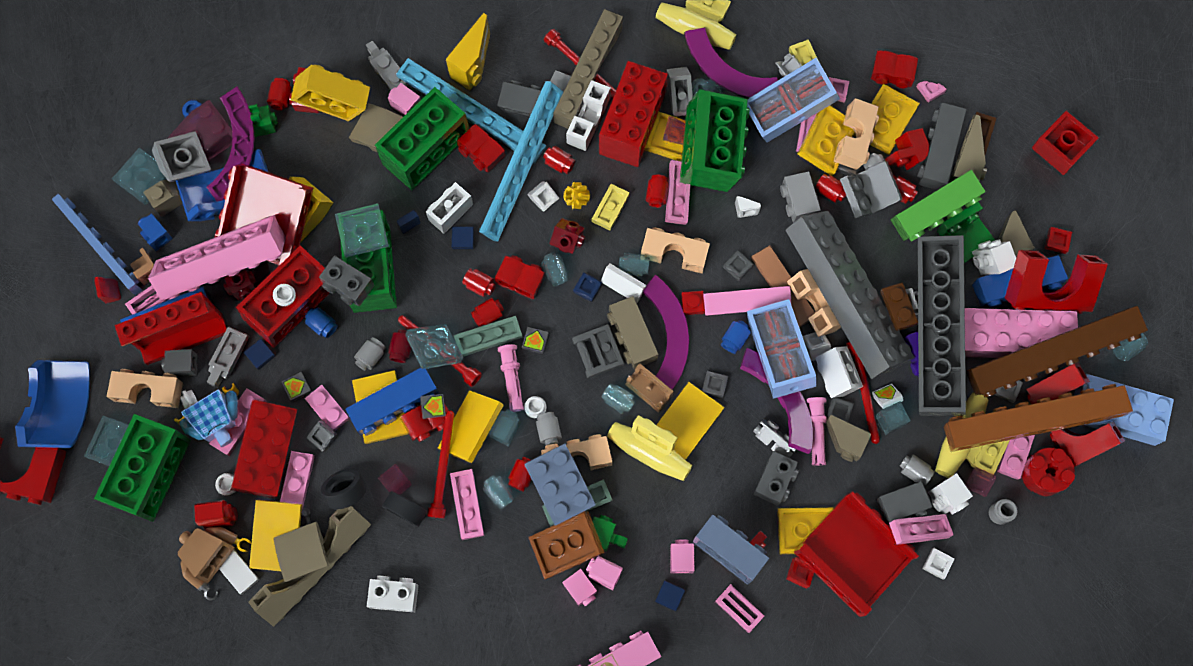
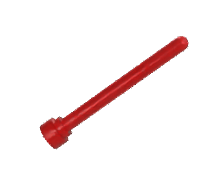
M550 30L544 37V42L550 47H557L577 65L580 57L562 41L561 34L557 30ZM597 73L594 81L610 87V96L614 98L616 89Z
M403 315L399 316L398 322L459 371L466 384L473 387L480 380L482 373L476 368L466 367Z
M848 342L846 346L854 358L855 367L863 385L860 391L869 433L871 434V442L878 444L880 437L865 367L851 343Z
M451 410L447 411L445 416L434 501L431 503V507H428V517L445 518L446 509H444L442 502L454 422V412Z

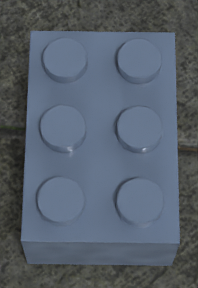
M565 443L524 464L555 526L596 505Z
M712 515L696 535L693 543L748 585L768 561L767 552L757 544L753 546L746 541L748 537L741 531H733L728 527L729 522L723 517Z

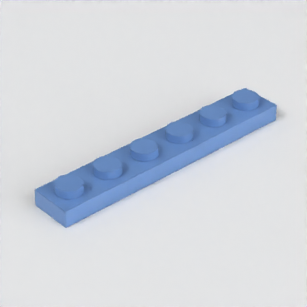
M59 194L52 198L53 202L123 284L135 296L141 292L142 289L138 286L140 281L132 272L129 274L126 272L125 268L127 265L120 257L114 258L112 253L115 251L107 242L102 244L99 240L102 236L94 227L90 229L86 225L89 222L81 212L77 214L74 211L76 208L74 203L68 197L64 200Z

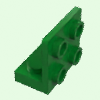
M979 202L946 220L937 230L940 236H963L964 263L973 259L972 251L978 249L979 244L989 240L991 242L995 241L979 218L978 214L983 209Z

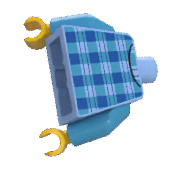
M232 383L231 389L227 390L224 386L222 387L223 392L217 390L181 412L183 417L180 420L175 418L174 421L181 426L186 435L197 440L204 439L210 442L216 438L221 447L230 444L233 439L228 430L236 426L235 419L238 416L237 396L239 391L234 383Z

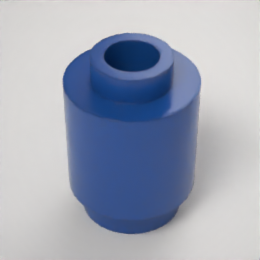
M320 307L311 308L305 315V324L321 337L329 338L338 327L335 320Z
M740 320L738 322L733 321L722 337L723 342L721 346L725 350L736 354L737 350H741L751 334L749 326Z

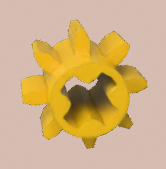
M573 182L572 186H567L564 191V200L568 206H572V209H581V205H587L590 199L587 186L579 182Z

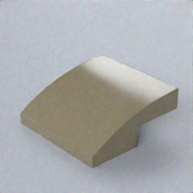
M368 103L349 139L354 143L368 146L372 151L377 152L375 144L403 117Z
M317 522L274 537L275 550L284 582L330 565L322 545L324 540Z

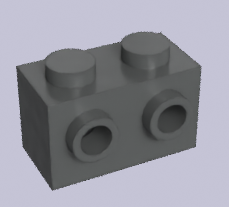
M510 80V83L503 82L497 106L503 111L530 117L542 88L535 85H530L529 88L524 87L522 83Z
M336 256L332 258L319 276L323 283L322 287L331 294L337 292L345 303L349 305L354 303L359 307L375 286L371 278Z
M773 451L753 495L777 506L781 501L785 502L790 493V490L787 489L790 481H795L799 472L796 469L798 462Z
M922 481L876 499L886 524L912 515L914 517L927 515L926 510L932 507Z

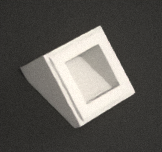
M541 182L527 194L543 212L559 199L547 182Z
M740 196L736 197L735 206L739 218L759 214L760 203Z
M816 332L802 336L811 361L816 360L815 357L831 350V344L825 335L818 337Z

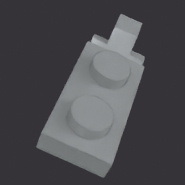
M373 41L366 44L367 50L371 54L368 57L371 66L390 91L394 87L397 88L400 83L405 86L409 85L397 77L396 73L400 67L384 48L379 50Z
M231 327L227 328L208 364L210 366L208 371L211 373L207 380L209 385L218 388L223 378L227 379L250 337L248 334Z

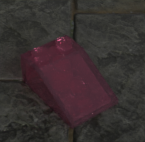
M210 100L191 111L168 137L172 138L196 131L207 161L231 146L233 139L232 129Z

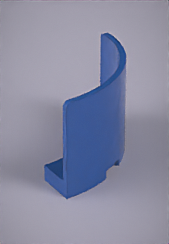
M256 149L252 154L249 166L268 172L262 151ZM224 168L176 180L188 221L213 220L214 215L220 214L224 208L225 200L216 201L206 186L212 183Z
M37 360L28 368V397H32L30 407H25L20 421L15 426L18 447L71 448L82 431L87 414L90 393L89 362Z

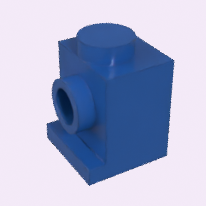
M152 213L139 220L138 225L142 229L140 234L155 251L173 239Z

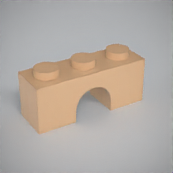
M856 98L847 106L843 125L852 128L856 133V138L845 136L838 143L834 162L856 170L867 163L870 155L867 152L868 147L874 139L873 127L876 126L879 115H877L878 106Z
M647 228L641 250V259L661 263L663 255L667 251L676 250L683 256L682 269L703 273L710 243H706L701 238H686L681 233L670 234L660 228Z
M808 269L801 270L787 281L797 300L807 299L814 306L815 314L808 319L818 337L833 333L841 328Z
M120 369V372H111L107 397L114 402L136 404L138 393L142 389L150 388V402L156 406L179 408L183 382L176 378L177 376L174 374L164 373L163 376H155L153 372L142 371L141 374H135L132 370Z
M601 434L588 437L589 440L580 442V439L567 441L566 446L571 456L580 455L585 457L589 462L590 470L612 466L607 436L602 437ZM558 444L545 446L541 453L544 454L558 447Z

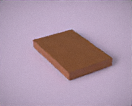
M588 510L529 537L544 579H549L605 553Z

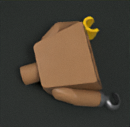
M208 527L204 531L197 528L193 533L189 531L183 532L179 537V541L183 546L178 551L183 577L199 591L203 590L204 597L207 600L216 599L218 591H216V595L213 597L207 595L210 589L207 583L210 582L234 550L233 544L237 545L241 552H247L241 549L240 545L243 541L252 544L251 541L246 538L239 539L236 534L223 527Z

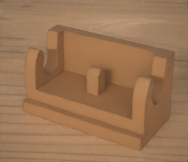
M641 364L636 367L635 372L631 376L629 375L625 384L658 413L672 398L674 392Z

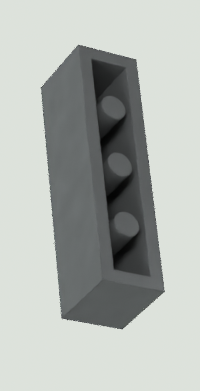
M941 103L938 109H934L931 118L934 125L933 128H929L926 137L929 140V153L924 160V164L919 166L917 177H920L918 185L939 190L948 184L966 113L965 108Z

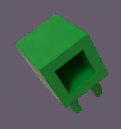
M257 104L248 106L254 126V137L276 133L277 116L275 112H271L268 105L258 107Z
M600 515L599 518L594 516L593 524L603 550L607 552L610 543L625 548L628 538L613 534L616 524L612 523L613 519Z

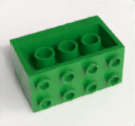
M434 87L375 144L382 165L413 191L458 146L457 140L469 130L466 113Z
M701 89L698 90L686 108L680 183L728 192L743 178L745 167L742 166V162L746 154L744 139H746L748 127L745 126L750 111L749 107H747L748 99Z
M383 210L339 215L342 261L371 278L375 285L360 307L353 303L350 305L354 313L397 308L391 230Z
M134 414L94 499L154 522L191 439L173 428Z

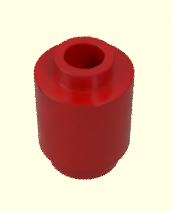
M275 78L271 82L267 103L272 109L282 110L288 107L291 93L290 82L284 78Z
M557 146L549 147L543 156L546 165L562 174H569L576 162L571 154Z
M823 174L815 186L820 194L834 203L838 202V200L842 202L846 197L841 181L832 175Z
M652 175L648 181L646 202L652 207L659 208L667 202L669 183L666 176Z
M893 175L902 197L901 202L905 204L907 201L912 202L918 193L915 190L916 185L900 176L897 178Z
M469 269L462 281V284L466 285L467 289L482 297L490 296L496 287L494 278L477 269Z
M490 298L476 306L474 311L470 313L478 327H481L502 317L501 312L504 309L498 299L494 301L493 298Z
M522 457V460H516L508 477V485L524 492L526 487H529L532 480L524 465L530 459Z

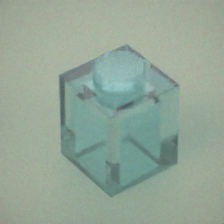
M901 401L880 410L876 415L885 435L906 426L911 421Z
M508 409L506 412L501 410L488 433L489 437L510 446L521 424L520 419L517 418L518 414Z

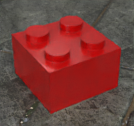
M1065 111L1037 140L1032 149L1062 175H1065L1099 137L1069 112Z

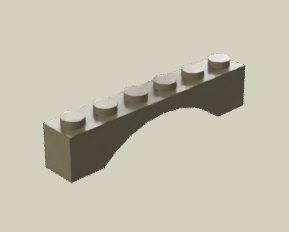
M604 9L553 112L555 124L569 129L574 116L578 117L582 108L583 97L591 80L594 81L603 61L615 45L623 29V16Z
M352 506L337 509L330 517L324 543L322 544L330 565L284 582V579L264 585L249 601L251 607L274 627L279 621L284 619L286 613L295 604L301 601L306 592L315 586L319 579L334 566L335 562L351 548V545L365 534L371 524Z

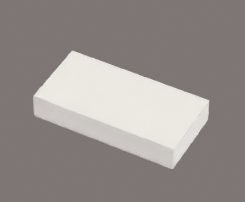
M610 263L606 267L601 279L603 284L627 298L633 296L636 303L640 300L646 284Z
M235 549L219 568L240 595H243L260 580Z

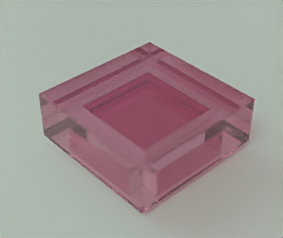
M974 467L965 486L968 490L986 497L996 480V476Z

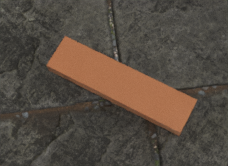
M770 246L751 257L771 288L789 286L787 281L791 279V276ZM790 288L792 309L798 326L801 327L809 322L808 318L815 314L806 299L797 300Z

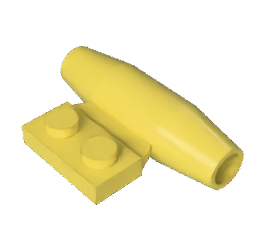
M686 0V8L661 3L656 13L658 20L681 34L688 30L705 27L712 46L730 50L737 34L719 23L723 21L731 5L729 0Z
M973 392L966 401V416H963V419L971 417V414L975 412H986L988 398H984L983 395H975ZM946 437L941 447L935 471L944 477L950 478L956 473L964 460L967 459L975 469L988 476H993L1010 440L950 452Z
M638 415L632 428L615 422L607 434V437L628 455L660 473L685 481L692 469V465L673 450L678 437L674 436L669 430H663L647 418H642Z

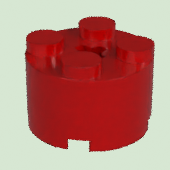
M1044 448L1027 458L1021 476L1025 486L1030 491L1041 496H1051L1069 487L1075 479L1074 465L1065 451L1056 448Z

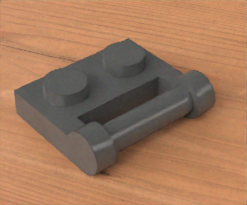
M608 324L572 338L586 368L585 374L587 379L624 366ZM591 340L600 366L594 367L585 345L586 341Z

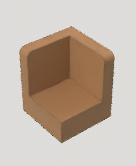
M141 248L139 251L143 256L132 262L130 266L134 270L133 274L145 285L150 282L148 278L155 262L144 248Z

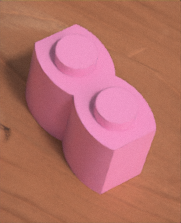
M598 556L596 559H591L586 570L589 573V579L613 591L623 568Z

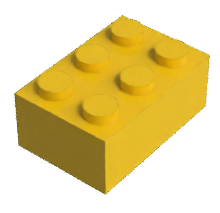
M310 65L295 78L291 101L350 121L365 111L370 87L363 85L359 80L345 78L341 73H332L324 70V67L320 65Z

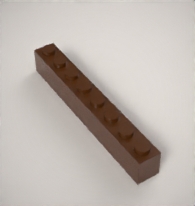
M1134 306L968 369L966 374L975 395L983 394L985 398L996 394L997 388L1004 387L1006 390L1017 386L1016 381L1023 378L1025 382L1038 378L1037 373L1044 370L1046 374L1059 369L1058 365L1066 363V366L1080 361L1078 357L1086 355L1087 358L1098 355L1101 348L1107 347L1110 350L1121 346L1120 341L1127 339L1128 342L1142 338L1141 333L1148 331L1138 306Z

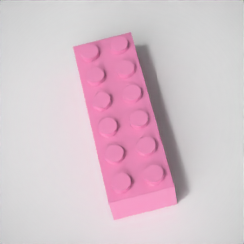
M275 215L156 260L148 279L160 300L166 298L173 299L184 291H194L205 283L213 284L226 275L234 276L242 269L247 267L251 269L263 261H273L279 258L282 254L286 237Z
M964 308L965 357L1000 358L1078 328L1077 311Z

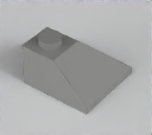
M196 131L154 142L153 155L159 170L169 182L211 171Z

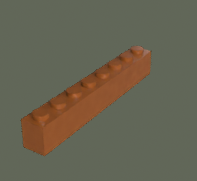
M1110 384L1102 387L1100 391H1094V388L1081 391L1080 395L1073 396L1072 393L1058 396L1059 399L1051 400L1050 397L1039 399L1037 404L1029 405L1028 402L1016 404L1015 408L1008 410L1004 406L993 409V413L975 412L969 418L963 419V416H955L950 418V422L944 425V430L950 452L1124 417L1133 412L1125 385L1116 387V384Z

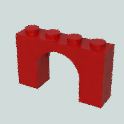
M1018 251L1005 299L1012 304L1013 308L1024 310L1025 308H1032L1034 310L1051 309L1053 311L1068 310L1077 311L1078 314L1093 312L1108 266L1105 261L1098 256L1077 254L1068 282L1055 292L1043 293L1042 282L1049 259L1039 251Z
M1074 363L1026 389L1029 393L1027 397L1031 404H1037V400L1048 397L1051 400L1059 399L1058 396L1070 393L1086 385L1090 380L1081 365ZM1114 421L1088 434H1078L1070 431L1068 428L1051 431L1050 433L1052 441L1065 451L1074 467L1125 442Z
M0 437V449H1V445H2V442H3V438H1V437ZM36 447L27 472L14 482L4 483L0 480V493L7 494L6 498L20 501L21 497L28 498V503L42 505V502L51 503L67 451L60 448Z

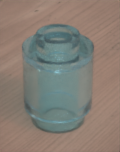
M550 253L544 256L541 265L548 281L553 286H558L568 281V271L561 255Z
M624 253V257L620 256L618 268L629 275H648L650 258L644 257L645 255Z
M1141 333L1142 338L1128 342L1125 339L1120 341L1121 346L1113 349L1115 356L1120 360H1130L1145 350V346L1148 345L1146 336Z
M610 383L601 397L607 405L621 414L625 411L629 413L635 404V401H633L634 395L617 384L614 386Z
M493 475L484 482L485 487L483 491L492 503L500 509L515 499L512 496L513 492L501 476L496 478Z

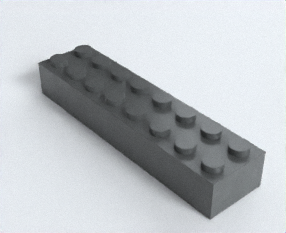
M829 211L802 216L786 229L788 236L870 378L873 379L895 371L914 359L915 357L910 347L900 334V330H895L887 308L880 300L876 289L873 288L866 272L860 266L856 255L850 249L844 235L840 232Z
M963 236L918 237L919 416H966Z

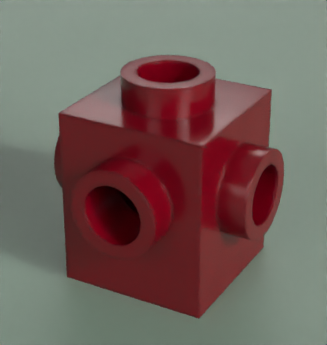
M561 218L555 225L549 244L559 248L562 252L573 254L584 243L585 236H583L585 228L579 226L575 221H567Z
M242 269L234 276H224L226 283L223 285L229 296L233 294L238 301L245 299L256 288L254 283L257 280L251 270L247 272L246 269Z

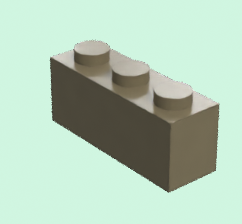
M632 296L609 305L607 317L611 326L615 325L618 331L615 333L619 345L623 344L626 350L623 354L627 364H632L633 369H636L639 364L646 365L658 360V352L634 297Z

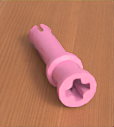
M517 345L498 347L502 360L500 368L504 372L510 412L524 410L518 378L520 363L517 362L515 351L517 350Z
M808 398L806 402L809 404V413L813 427L812 465H826L824 423L827 421L824 408L826 398Z

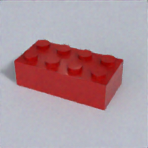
M252 400L230 490L273 499L277 497L297 409Z

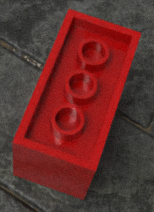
M631 61L627 62L599 133V155L639 167L653 125L666 96L667 73Z
M299 246L236 308L242 319L275 348L305 318L306 313L311 308H315L330 294V292L322 287L323 283L319 278L325 268L302 246ZM280 284H288L295 290L296 298L289 306H280L273 299V291Z

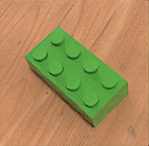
M970 170L891 219V222L903 241L909 238L912 242L925 234L923 229L928 227L930 231L944 222L943 217L946 216L947 219H950L962 212L961 206L965 205L968 208L982 199L980 195L985 193V190L973 171Z

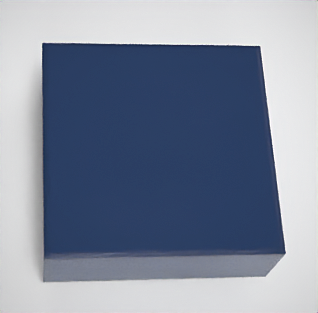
M412 210L396 221L403 234L421 223L415 210Z
M452 227V249H473L474 227Z
M583 272L573 292L592 302L602 286V282Z
M262 339L258 340L244 352L258 370L275 357Z
M664 581L655 602L676 612L685 590Z

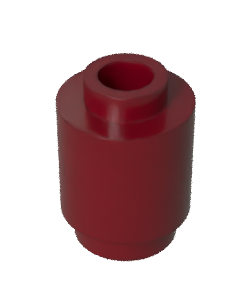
M398 330V332L392 334L388 351L390 355L389 360L406 363L407 359L410 358L414 337L410 336L411 333L409 331Z

